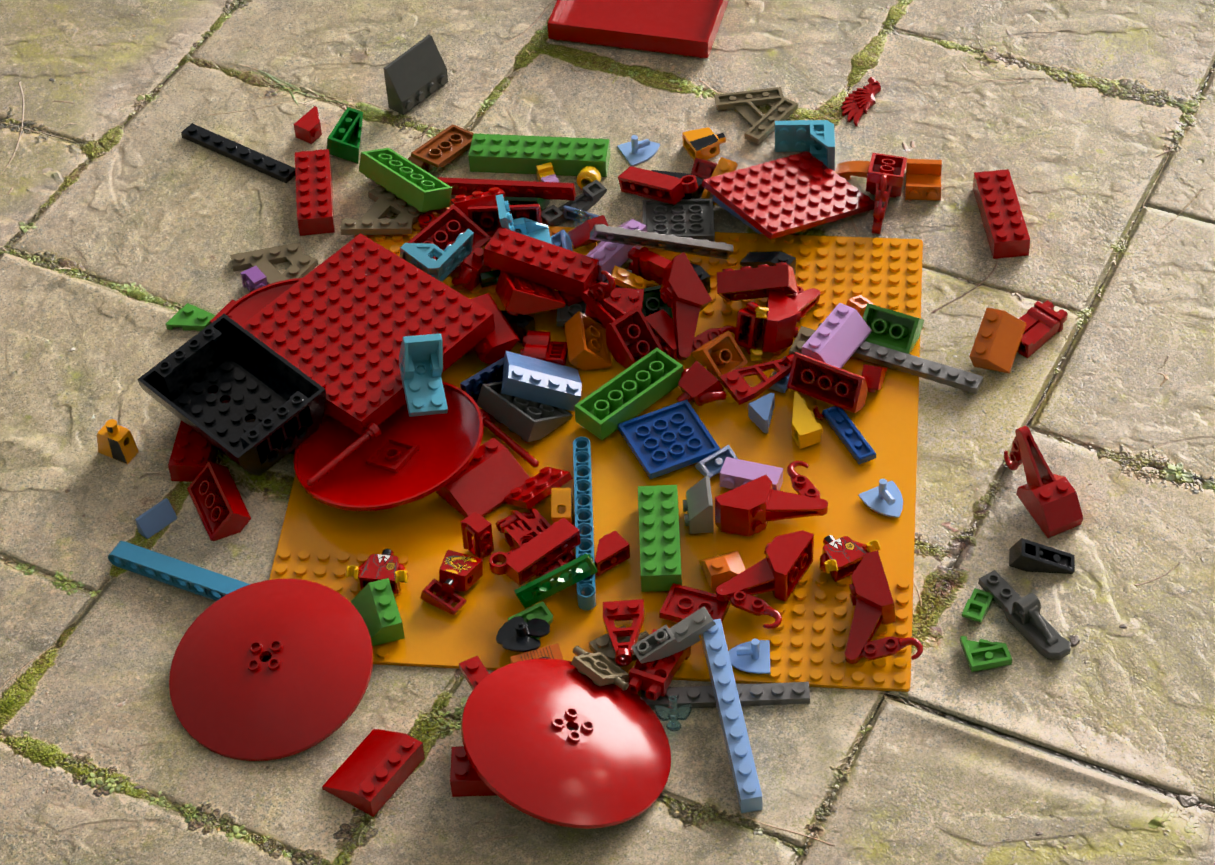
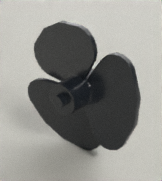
M517 616L504 623L498 631L496 641L504 649L513 652L536 650L541 646V643L533 637L548 635L550 633V625L545 620L538 618L531 619L526 623L524 618Z

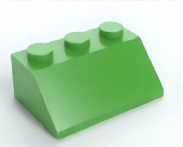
M867 303L863 319L870 327L871 333L864 341L910 354L920 337L924 320Z
M389 578L368 583L353 598L351 603L358 610L368 628L372 646L404 639L403 624Z

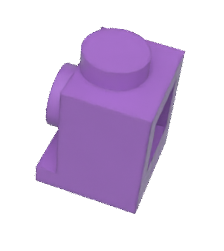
M257 266L240 273L242 285L244 288L247 287L249 291H254L268 285L267 277Z

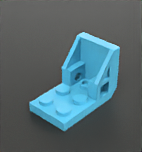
M828 120L775 121V152L809 151L812 156L835 171V132L833 123Z
M503 194L496 195L501 227L552 244L548 225L524 217L513 220L512 214L508 212L510 211L508 200L504 201Z
M467 229L464 233H460L456 241L452 245H448L445 251L435 244L404 243L400 247V257L442 282L472 252L474 232Z
M441 333L404 336L399 353V369L409 417L447 413L448 407L441 378L443 371V340Z

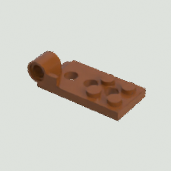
M452 124L411 152L408 160L427 172L430 165L443 168L470 149L474 133Z

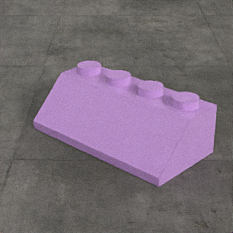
M634 219L618 226L624 229H639L647 232V226ZM602 241L586 256L599 260L597 280L604 282L607 277L602 275L601 271H607L611 274L615 265L620 267L629 259L628 252L633 247L637 249L641 247Z
M839 303L802 346V354L841 369L869 336L871 329L856 309Z

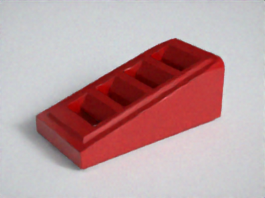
M550 341L545 361L565 366L568 353L567 342Z
M435 578L422 590L420 597L423 601L452 615H455L466 603V600L455 592L446 593L443 591L442 583ZM454 602L458 603L454 608L451 606Z

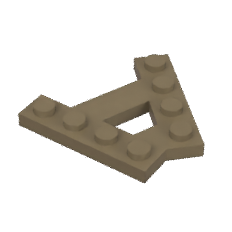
M781 87L714 95L717 110L735 109L752 126L745 132V139L758 145L775 130V121H785L798 109V103L784 98ZM768 105L771 110L764 115L756 106Z
M380 185L368 191V198L375 201V203L360 219H342L341 235H359L360 233L363 235L412 234L413 224L417 223L419 216L425 213L419 212L417 208L408 205L406 201L396 197L395 194L387 191ZM390 211L398 215L395 219L385 218Z
M301 242L230 255L234 272L257 266L267 277L268 284L303 278L318 265L317 259L303 254ZM289 262L291 266L283 274L273 266V264Z

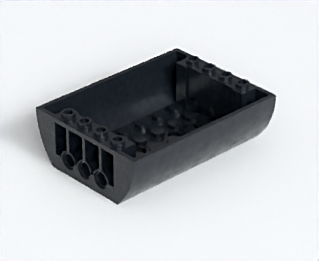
M225 314L221 315L137 379L139 385L147 394L245 471L258 476L264 474L319 429L326 407V390ZM213 390H217L215 394L210 393ZM224 400H230L228 403H222ZM249 419H255L254 422H247Z

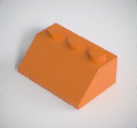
M986 308L969 356L973 366L1010 374L1026 323L1004 310Z
M578 311L564 324L569 362L582 370L610 368L612 362L610 350L606 343V328Z

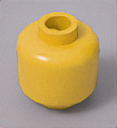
M586 166L582 168L577 176V185L582 189L595 180L600 182L601 174L597 168Z

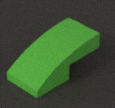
M974 588L971 598L968 599L962 612V617L982 622L991 606L993 596L989 592Z

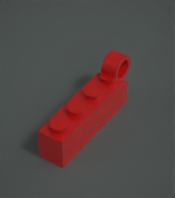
M630 166L618 176L622 192L673 205L685 197L684 193H692L698 189L697 179L694 175L678 178Z
M563 517L543 532L538 533L536 537L527 543L522 544L514 552L508 555L504 552L493 553L489 558L490 570L496 575L507 573V576L520 586L581 544L580 530ZM498 562H504V563L501 564V565H497V564H496V563H498Z

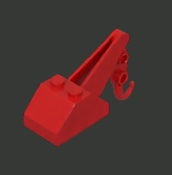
M872 153L866 182V192L875 195L874 220L871 233L881 234L890 197H901L907 162L906 157Z
M683 252L675 256L665 268L660 287V296L663 302L672 308L677 357L680 360H686L692 352L727 331L735 334L736 327L728 325L722 328H710L695 336L699 312L712 299L686 254Z
M601 271V274L607 277L609 284L600 282L592 285L581 293V298L606 328V343L614 359L627 369L655 348H659L665 353L639 306L624 312L606 300V298L611 296V292L615 289L616 284L610 273Z
M797 286L799 294L784 295L779 291L769 290L766 305L769 311L766 314L767 319H764L763 352L774 353L793 344V339L798 336L796 324L800 323V320L819 302L821 292L818 289L811 288L804 291L802 287Z
M1027 426L1016 429V437L1012 442L1011 452L1008 456V451H1004V460L1007 467L1012 471L1017 470L1019 465L1023 463L1027 484L1018 487L1016 493L1018 498L1047 538L1081 525L1083 514L1073 486L1065 476L1052 474L1034 441L1030 429Z
M793 461L788 465L787 473L790 476L793 489L798 494L773 490L770 478L767 475L761 476L715 497V524L721 532L749 537L765 530L768 521L823 516L828 512V502L820 498V492L807 477L798 474L794 470L796 466L808 468L809 465L803 461Z
M801 530L775 536L773 541L766 545L764 551L766 558L716 588L717 599L721 602L731 601L734 607L756 616H771L775 618V622L764 624L763 627L767 629L777 628L782 622L781 614L771 608L765 600L753 595L772 591L775 598L786 602L813 562L814 534Z
M877 550L866 553L851 575L852 584H849L852 606H855L845 650V659L849 664L858 663L860 658L875 660L895 655L909 645H914L917 648V653L911 656L912 660L917 659L923 652V646L916 638L889 636L871 641L881 624L895 623L896 620L894 601L879 552Z

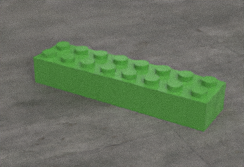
M473 134L468 155L470 172L537 174V165L551 162L555 175L578 176L582 168L593 166L599 170L601 177H607L611 155L610 139Z

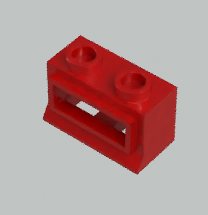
M476 511L460 521L464 549H468L473 555L481 559L489 556L494 551L491 523Z

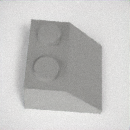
M705 476L687 490L686 500H683V511H687V514H684L685 526H689L690 534L714 532L713 502L709 476Z

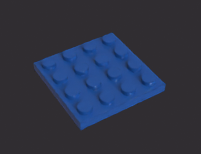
M688 400L618 424L620 434L649 479L700 462L720 450V447Z

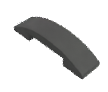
M595 180L582 188L583 193L577 196L575 201L570 200L558 208L552 205L541 212V217L549 225L570 221L572 219L564 217V205L587 211L604 196L607 189L598 180Z

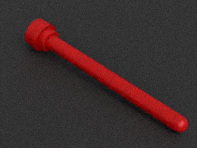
M479 409L483 425L532 467L536 468L539 466V462L490 421L488 413L483 409Z
M373 422L367 425L364 434L307 480V485L313 486L366 441L379 437L381 435L380 428Z

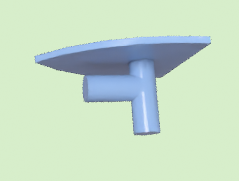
M632 135L631 142L617 145L628 163L631 166H635L653 157L658 151L660 143L649 141V139L638 141V136Z
M880 479L879 486L858 494L860 499L875 512L888 517H900L903 509V498L893 481L887 482L886 479Z
M752 639L728 651L731 665L734 668L748 673L771 674L770 640Z

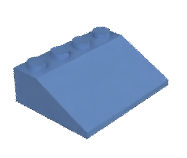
M505 351L502 394L575 411L574 405L579 402L582 382L577 369Z

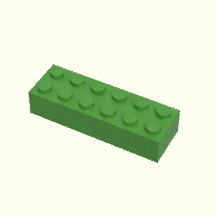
M383 148L361 152L359 172L375 181L376 184L384 187L387 191L395 194L396 197L406 201L408 205L417 208L419 212L426 213L430 210H441L450 206L451 186L392 149Z
M655 348L574 405L576 422L600 440L605 439L618 429L619 423L633 419L675 389L684 370L683 365L659 348Z
M677 485L638 486L641 591H669L673 583L682 585Z

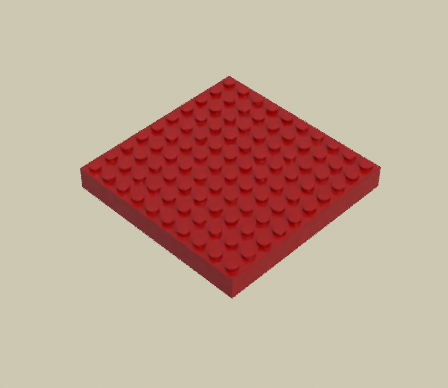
M557 0L547 23L548 38L708 58L729 0Z
M361 233L241 325L326 390L325 412L359 435L364 434L365 427L371 422L379 426L406 403L399 369V353L404 336L441 333L443 340V373L495 329L494 315L491 311Z

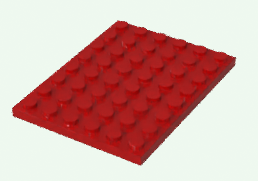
M807 151L713 176L702 181V186L770 240L873 210L875 204L869 196L863 194L857 187L851 185L846 179L839 176L834 170L828 168L822 161L816 159Z

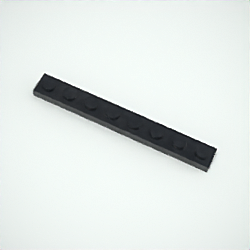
M193 123L181 132L182 138L286 184L295 176L294 167Z

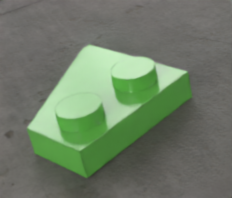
M187 303L166 323V328L172 330L173 327H182L183 331H202L210 325V321L216 315Z
M960 636V644L971 672L1012 665V657L1006 643L990 642L984 639L976 642L967 640V636Z

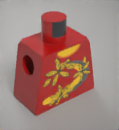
M447 550L439 569V582L442 583L443 591L446 593H451L454 589L462 592L467 591L482 577L483 559Z

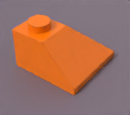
M730 331L705 343L692 353L696 361L701 363L703 367L707 366V370L719 381L721 375L739 369L748 363Z
M738 550L699 560L711 592L716 591L719 585L746 570Z

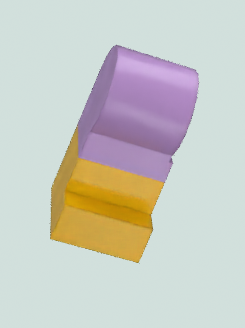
M551 162L536 166L539 182H559Z

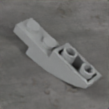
M704 606L671 628L664 625L631 648L640 663L659 660L701 640L699 635L716 624Z

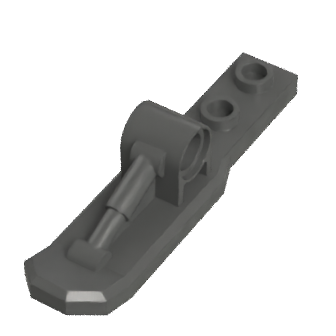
M996 570L979 578L978 584L993 596V600L1004 610L1007 620L1041 655L1047 659H1061L1070 654L1071 642L1062 637L1040 614L1041 603L1034 593L1021 597Z

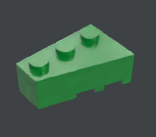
M347 107L327 138V149H329L330 155L358 164L363 112Z

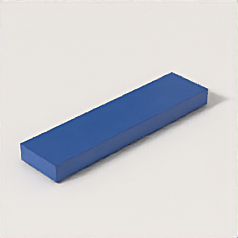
M833 406L822 410L825 420L858 464L876 458V452L842 408Z

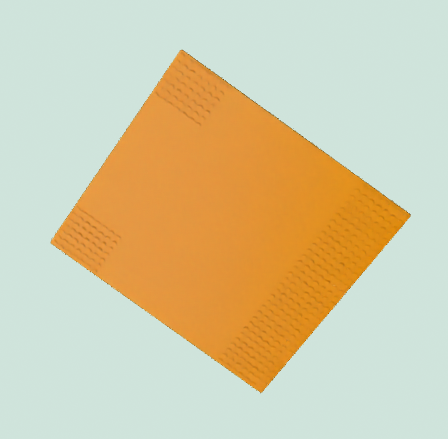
M417 222L413 224L412 234L364 236L400 257V247L423 229L419 227ZM548 226L550 237L563 229L568 234L569 231L576 228ZM715 232V242H725L733 245V253L728 259L685 253L690 263L701 266L710 275V293L708 294L712 301L699 312L695 336L710 328H722L728 325L736 327L738 311L745 308L749 302H755L761 307H766L767 298L727 302L717 294L716 272H722V269L726 268L740 270V267H744L740 265V262L749 252L781 251L795 257V279L797 286L802 287L804 291L815 288L821 292L819 302L800 320V323L796 324L798 332L801 326L817 330L818 325L823 323L839 303L846 305L849 298L862 295L871 301L873 305L921 319L923 241L921 239L789 234L770 240L764 234ZM597 242L574 249L572 244V250L586 256L597 246ZM649 248V251L668 260H672L675 256L681 254L680 252ZM462 265L448 276L452 279L458 277ZM479 283L472 292L462 285L451 287L469 299L488 293L500 310H506L495 291L496 285L482 288L481 283ZM557 309L527 314L534 318L536 331L550 332L551 341L567 342L565 327H557L556 325ZM763 332L754 344L756 350L763 348ZM920 337L910 355L920 357ZM517 342L510 352L520 354L521 349H524L523 344ZM738 345L748 361L743 367L763 363L762 361H751V355L748 354L743 346ZM789 346L775 360H779L784 358L785 356H788L791 346ZM472 348L442 373L441 378L442 381L460 388L461 382L490 366V364L482 362ZM611 352L612 366L610 368L582 370L573 366L569 362L567 353L565 366L577 369L582 382L579 402L626 369L614 359ZM764 352L761 356L769 359L773 355H775L776 352L772 354L770 352ZM692 353L686 360H680L677 357V362L683 365V369L690 368L696 361ZM850 357L841 369L862 376L864 364L884 366ZM888 368L881 390H876L875 393L868 392L865 406L856 413L843 409L876 452L875 459L862 464L857 463L825 418L821 421L817 416L815 420L821 424L823 429L821 442L799 449L792 438L794 392H796L793 389L787 388L785 393L767 389L755 399L738 405L736 401L728 403L725 400H719L697 406L691 400L689 402L720 449L730 445L740 460L783 468V483L780 491L794 494L798 493L792 487L787 467L793 461L806 462L809 465L808 468L796 466L794 470L798 474L807 477L820 492V498L828 502V512L823 516L768 521L765 530L749 537L721 532L715 524V497L732 490L720 487V473L710 478L714 532L690 534L689 526H685L684 514H687V511H683V500H686V491L705 477L696 469L695 465L697 463L649 479L618 429L605 439L600 440L576 422L575 411L567 410L573 415L570 420L541 440L532 442L523 441L519 435L511 432L508 427L497 422L493 416L488 414L490 421L539 462V466L536 468L532 467L485 426L480 446L494 437L509 450L529 477H534L544 467L561 469L571 473L573 479L560 488L572 489L574 526L573 441L581 436L588 438L591 445L594 555L596 556L599 539L615 530L630 544L629 559L600 576L595 574L596 606L593 609L582 610L579 608L577 583L542 600L553 614V621L550 624V633L539 638L541 643L539 648L558 643L563 659L567 661H572L573 657L577 656L573 653L575 646L593 653L589 648V642L607 634L603 622V602L644 599V622L640 633L646 630L650 635L653 629L658 630L664 625L671 628L677 624V622L659 618V612L669 591H641L638 486L677 485L683 586L716 594V591L711 592L699 560L738 550L745 569H748L766 558L764 554L766 545L771 543L775 536L801 530L814 534L813 562L787 601L784 602L775 598L772 591L753 595L765 600L771 608L781 614L782 622L777 628L767 629L763 627L764 624L774 623L775 618L768 615L756 616L730 604L722 622L728 651L752 639L770 640L771 674L748 673L732 666L736 683L809 682V687L910 691L912 645L904 647L895 655L875 660L860 658L856 664H849L846 661L845 650L855 606H852L849 589L852 579L850 575L834 582L830 573L826 574V572L820 570V556L824 546L823 540L828 535H832L836 540L848 536L862 544H867L871 540H878L881 550H878L894 601L896 622L887 625L881 624L871 641L889 636L897 638L912 637L919 377ZM774 369L763 371V373L769 378ZM757 375L744 377V380L750 387H755L761 382ZM677 386L636 417L678 403L676 399L683 393L682 390ZM798 392L800 397L805 399L809 410L813 411L812 407L814 408L817 405L819 413L822 414V410L835 406ZM769 393H775V407L767 434L763 433L749 418L748 404ZM295 474L269 580L301 579L316 582L340 593L351 603L353 598L361 591L359 578L345 577L346 567L349 565L359 567L368 560L371 554L381 555L384 549H391L394 552V556L399 558V563L404 565L409 575L407 583L400 582L399 594H394L405 638L372 646L373 664L459 669V663L478 655L487 670L495 671L510 664V656L524 653L504 649L501 644L497 643L496 637L499 629L508 621L509 617L526 610L514 590L539 578V575H535L519 586L507 576V573L496 575L491 572L490 556L495 552L506 553L512 550L505 541L504 533L501 534L498 531L496 522L510 516L513 510H517L520 513L531 512L530 509L510 505L505 502L483 517L492 526L494 551L489 556L483 558V575L465 592L453 590V592L464 598L466 603L455 615H452L423 601L420 597L422 590L434 578L439 581V569L447 550L476 557L463 547L460 521L465 519V517L440 497L436 491L417 501L390 509L377 511L342 510L325 505L311 497L303 489ZM880 479H886L887 482L893 481L903 498V509L900 517H888L875 512L860 499L858 494L879 486ZM550 494L531 508H535L552 525ZM575 547L574 549H572V551L574 552V555H575V558H576V547ZM454 602L451 606L454 608L458 603ZM633 620L615 621L614 623L616 628L623 625L627 628L631 627ZM702 640L691 646L690 657L688 660H684L672 680L711 682ZM265 656L263 659H271V656ZM637 660L621 668L629 674L630 669L634 667Z

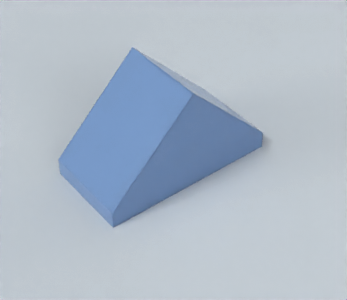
M769 393L748 404L749 418L763 433L767 434L775 407V393Z

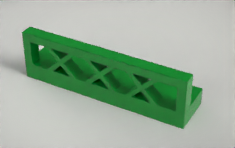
M586 553L514 591L526 609L597 573V569L590 554Z

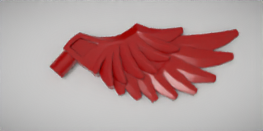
M873 77L868 79V85L863 86V88H856L857 91H852L851 94H848V97H845V101L842 102V116L848 114L847 122L854 118L855 126H858L864 113L867 114L869 108L875 104L874 97L881 91L880 83Z

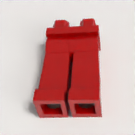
M645 246L640 250L633 247L628 252V258L633 260L629 265V270H632V273L637 276H641L648 281L653 280L661 285L665 268L671 260L649 251V248Z
M1048 300L1044 303L1039 301L1034 303V306L1019 318L1026 323V328L1017 352L1028 359L1057 332L1063 330V323L1067 320L1068 313L1063 309L1058 312L1054 311L1053 303Z
M691 646L671 656L651 662L640 663L639 659H637L634 667L629 671L628 692L638 694L640 689L645 690L646 697L654 701L659 696L664 697L674 675L684 660H688L690 657Z

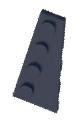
M504 357L460 383V388L469 394L476 403L483 384L502 381Z

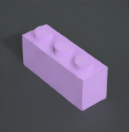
M726 457L720 471V487L734 489L767 475L772 481V489L780 491L783 483V468Z

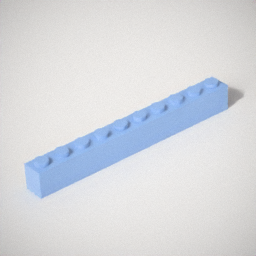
M715 619L716 625L703 632L701 640L741 813L763 810L762 792L721 619Z

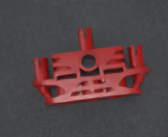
M535 508L530 509L531 513H520L517 510H513L510 516L496 522L498 531L501 534L504 533L505 541L512 548V550L506 552L507 555L551 526ZM572 550L536 574V576L539 575L541 577L576 559Z

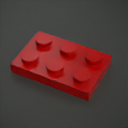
M615 287L611 292V296L606 298V300L624 312H628L637 306L642 311L644 289ZM587 305L585 315L595 321H600Z
M544 467L537 475L526 479L524 484L513 488L504 498L507 504L530 509L550 495L552 488H560L573 478L568 471Z
M673 583L659 612V618L679 623L705 606L713 620L721 619V622H723L731 601L721 602L714 593Z

